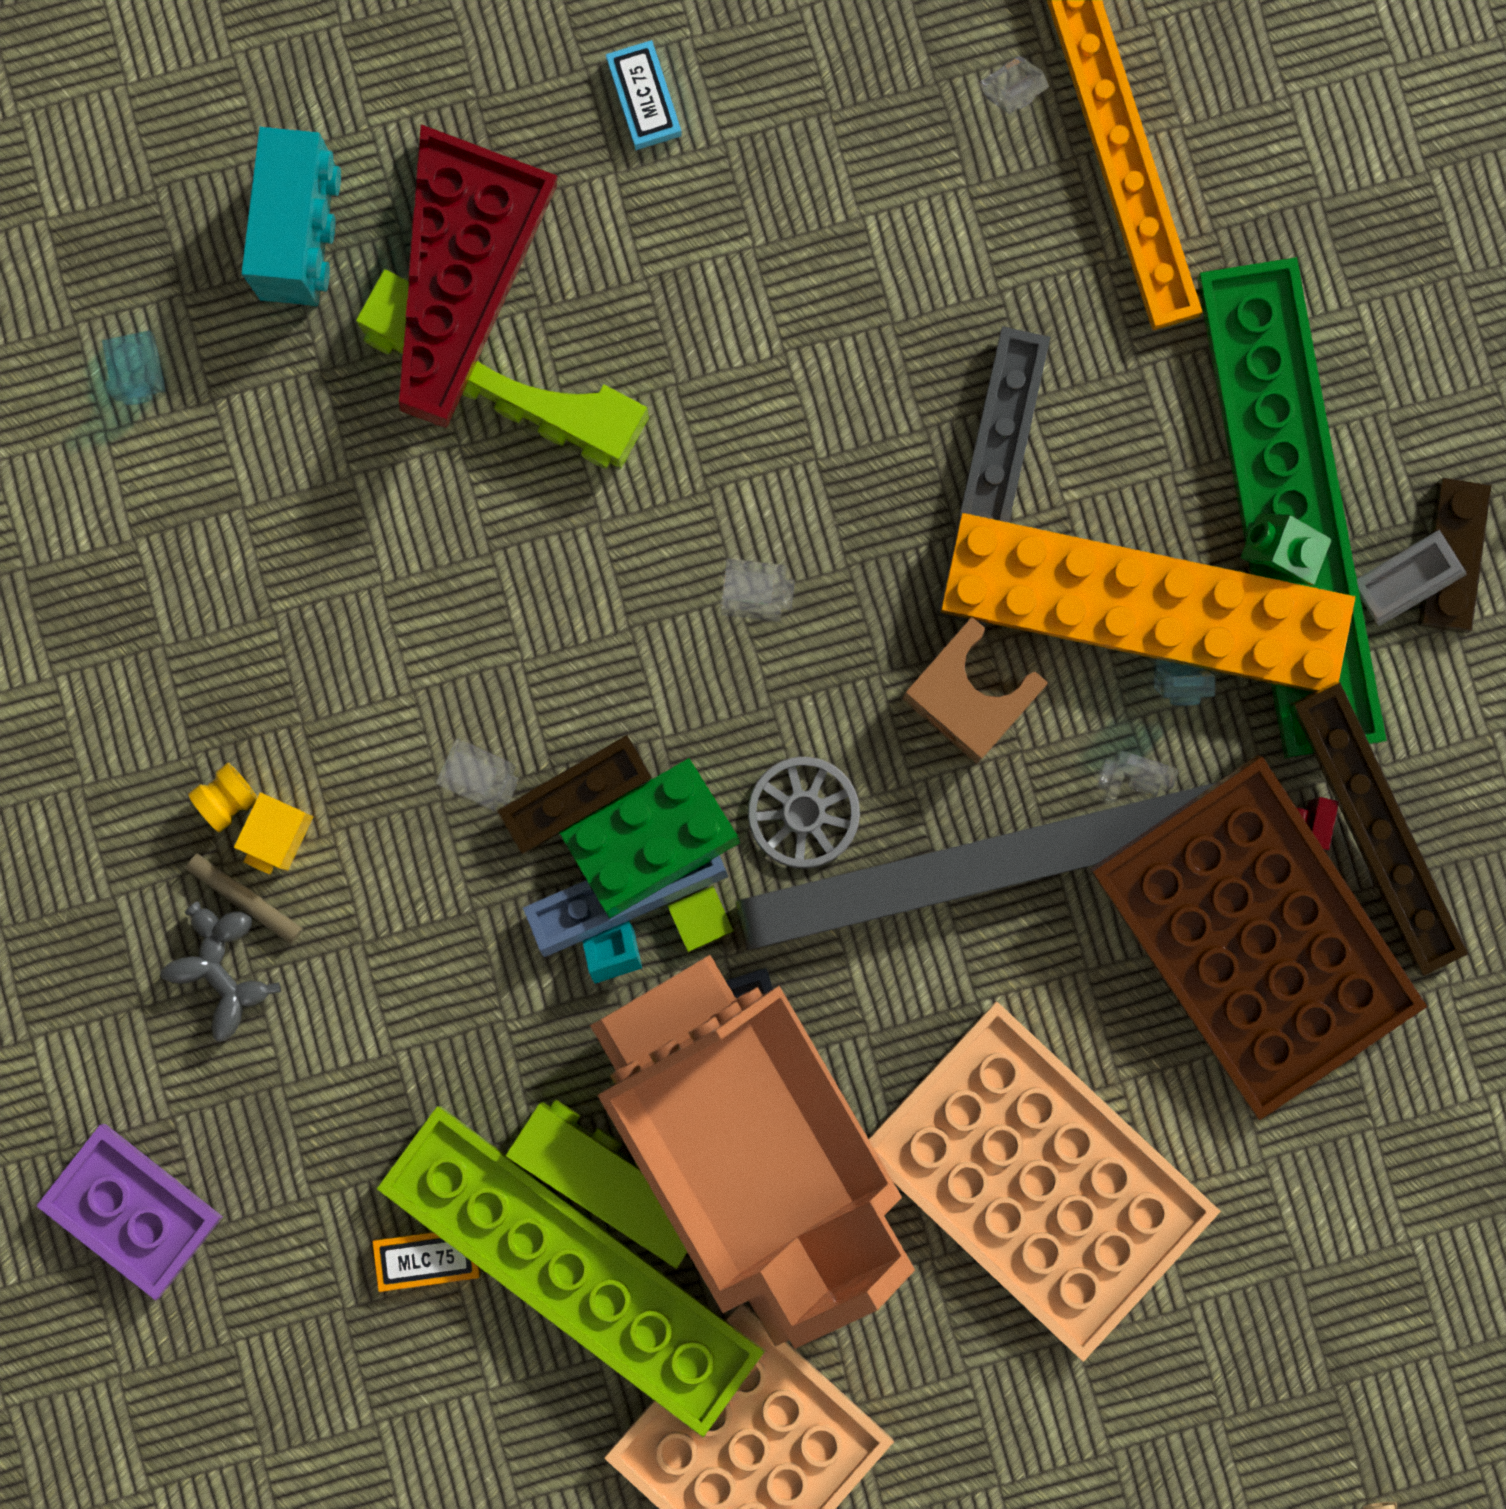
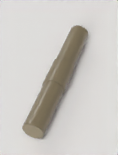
M198 853L187 864L185 870L292 945L303 931L302 927L265 902L259 895L239 881L234 880Z

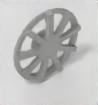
M794 757L773 765L756 782L748 803V822L758 846L773 860L793 868H815L833 861L850 845L859 824V801L850 780L834 765L814 757ZM808 765L819 768L809 791L802 790L796 766ZM784 769H788L793 788V794L790 796L785 795L768 782L774 775ZM827 772H829L843 785L844 789L824 799H820L818 791ZM762 789L783 804V808L777 811L756 812ZM849 797L851 806L850 820L825 813L826 807ZM782 819L785 823L784 826L767 842L761 834L757 821ZM823 823L848 829L837 847L834 848L822 832L820 827ZM790 832L797 834L795 859L787 857L774 849ZM812 833L827 854L818 858L804 860L806 835Z

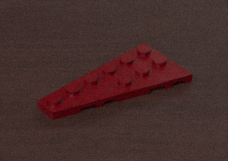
M422 124L420 126L399 411L447 429L557 188L558 176Z

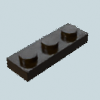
M1442 478L1437 482L1430 535L1440 530L1467 575L1421 601L1418 626L1461 633L1472 631L1492 485Z
M628 735L498 809L497 812L520 852L524 855L557 836L564 829L653 778Z

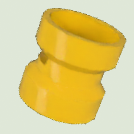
M228 762L216 771L215 779L208 785L200 784L188 793L196 809L217 832L223 831L232 824V818L237 812L251 809L257 799V795L250 785Z

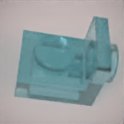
M150 330L102 340L110 379L105 381L106 389L116 401H123L125 405H138L151 401L153 399L152 394L166 392L155 335Z

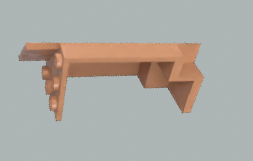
M708 955L590 1025L616 1070L610 1075L614 1084L597 1096L722 1313L749 1301L774 1346L776 1347L790 1340L794 1349L879 1310L915 1271L884 1217L902 1196L780 986L763 995L759 988L756 987L736 999L711 955Z

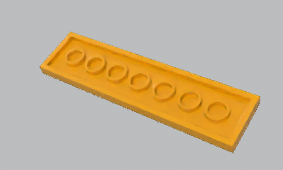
M962 513L940 613L968 619L973 617L977 621L1316 692L1334 682H1339L1356 596Z

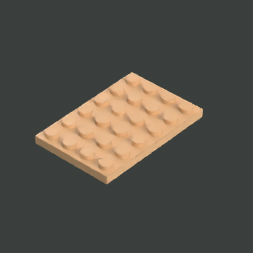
M997 1001L990 1006L868 1138L892 1181L1083 1362L1221 1212Z

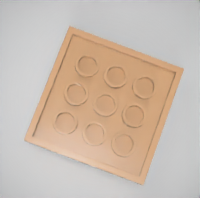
M743 1303L737 1306L725 1320L766 1351L706 1435L702 1437L653 1400L604 1457L659 1509H836L894 1441L893 1438L787 1342L775 1347L758 1316Z

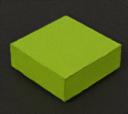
M714 886L668 905L688 952L734 932Z

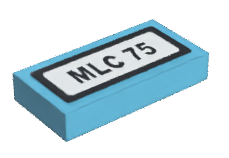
M647 41L606 54V61L635 151L681 137V128L653 41Z

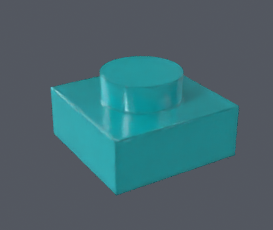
M630 920L582 941L588 971L595 984L642 969L635 932Z

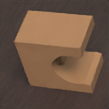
M971 617L905 692L902 699L977 764L1044 689L1048 682L1038 673L1033 672L1027 675L1011 694L993 697L986 696L977 691L967 678L965 661L967 653L977 646L981 640L985 628Z

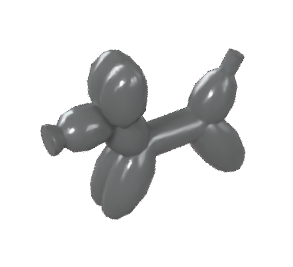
M197 901L185 911V914L192 916L191 924L194 930L204 938L199 948V957H184L168 963L161 969L160 977L177 984H186L205 977L222 997L212 1018L211 1029L213 1038L217 1042L226 1041L235 1033L241 1022L243 1006H255L264 1001L269 994L281 992L279 982L266 985L260 981L250 980L237 984L220 965L225 953V943L245 936L252 926V918L245 912H231L218 920L216 915L209 909H201L200 903Z

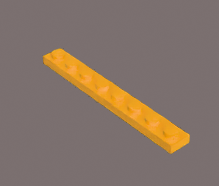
M1047 0L1152 331L1198 318L1202 314L1200 302L1103 1Z

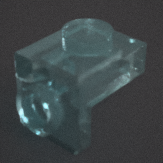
M1154 658V688L1164 698H1170V704L1181 706L1200 704V697L1215 696V676L1208 670Z

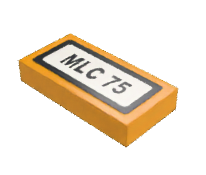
M434 1232L373 1240L378 1292L481 1277L480 1267Z

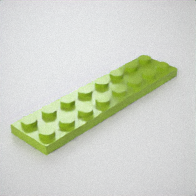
M441 1106L435 1108L377 1187L378 1191L702 1437L709 1431L766 1351L520 1165L507 1158L504 1153Z

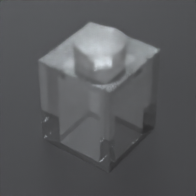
M727 559L721 615L780 622L781 610H792L795 580L785 579L787 565Z
M457 738L435 784L495 812L499 803L504 805L509 803L519 778L513 776L516 767L511 762Z

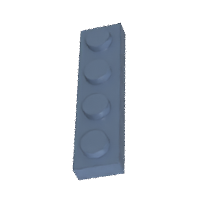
M719 855L611 919L607 916L587 880L523 907L540 952L544 957H547L729 876Z

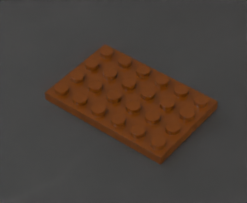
M1257 755L1090 869L1254 1116L1259 1120L1427 1008L1416 988L1262 756Z

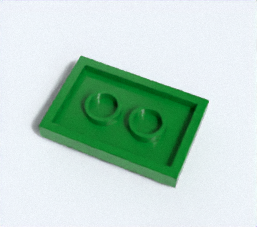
M690 758L559 832L609 919L740 844L737 833Z

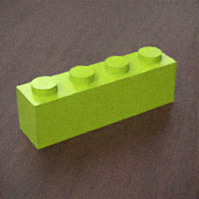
M557 1100L553 1102L551 1107L544 1102L540 1103L505 1156L677 1269L687 1254V1250L637 1163L619 1152L623 1144L600 1128H597L591 1134L576 1124L580 1115Z

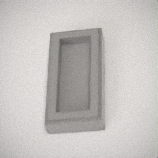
M1440 530L1359 577L1357 583L1361 599L1377 625L1381 626L1464 577L1467 573Z

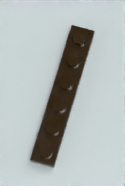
M1334 682L1291 703L1290 705L1335 800L1339 801L1338 806L1418 974L1425 976L1468 955L1469 953L1341 683Z

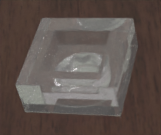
M1021 56L1016 57L979 82L985 97L1008 114L1028 106L1034 100V97L1049 88L1043 71Z

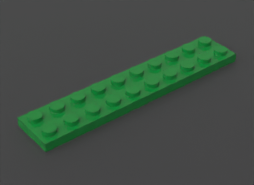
M1294 257L1200 272L1197 282L1245 544L1248 531L1253 525L1256 516L1260 513L1291 515L1332 539L1315 585L1300 584L1266 564L1249 563L1250 573L1252 575L1356 596L1339 682L1346 693L1369 744L1386 742V733L1298 259ZM1271 683L1284 759L1314 754L1290 705L1314 692Z

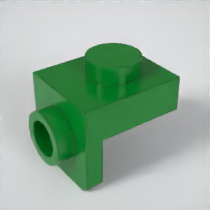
M1260 513L1256 516L1253 525L1248 531L1241 559L1248 563L1266 564L1300 584L1315 585L1332 539L1291 515Z

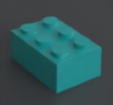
M259 126L241 274L261 301L318 306L320 291L326 292L328 290L330 266L329 262H324L326 243L332 244L335 236V215L329 214L331 196H338L340 192L341 168L340 166H335L333 152L328 150L319 132Z

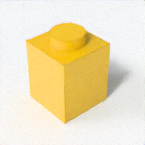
M260 792L234 848L247 853L243 862L270 875L274 867L288 871L314 816Z

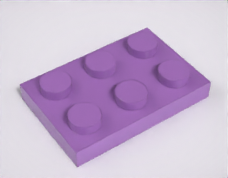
M106 1124L99 1125L37 1204L40 1210L154 1300L159 1299L223 1218L222 1215Z

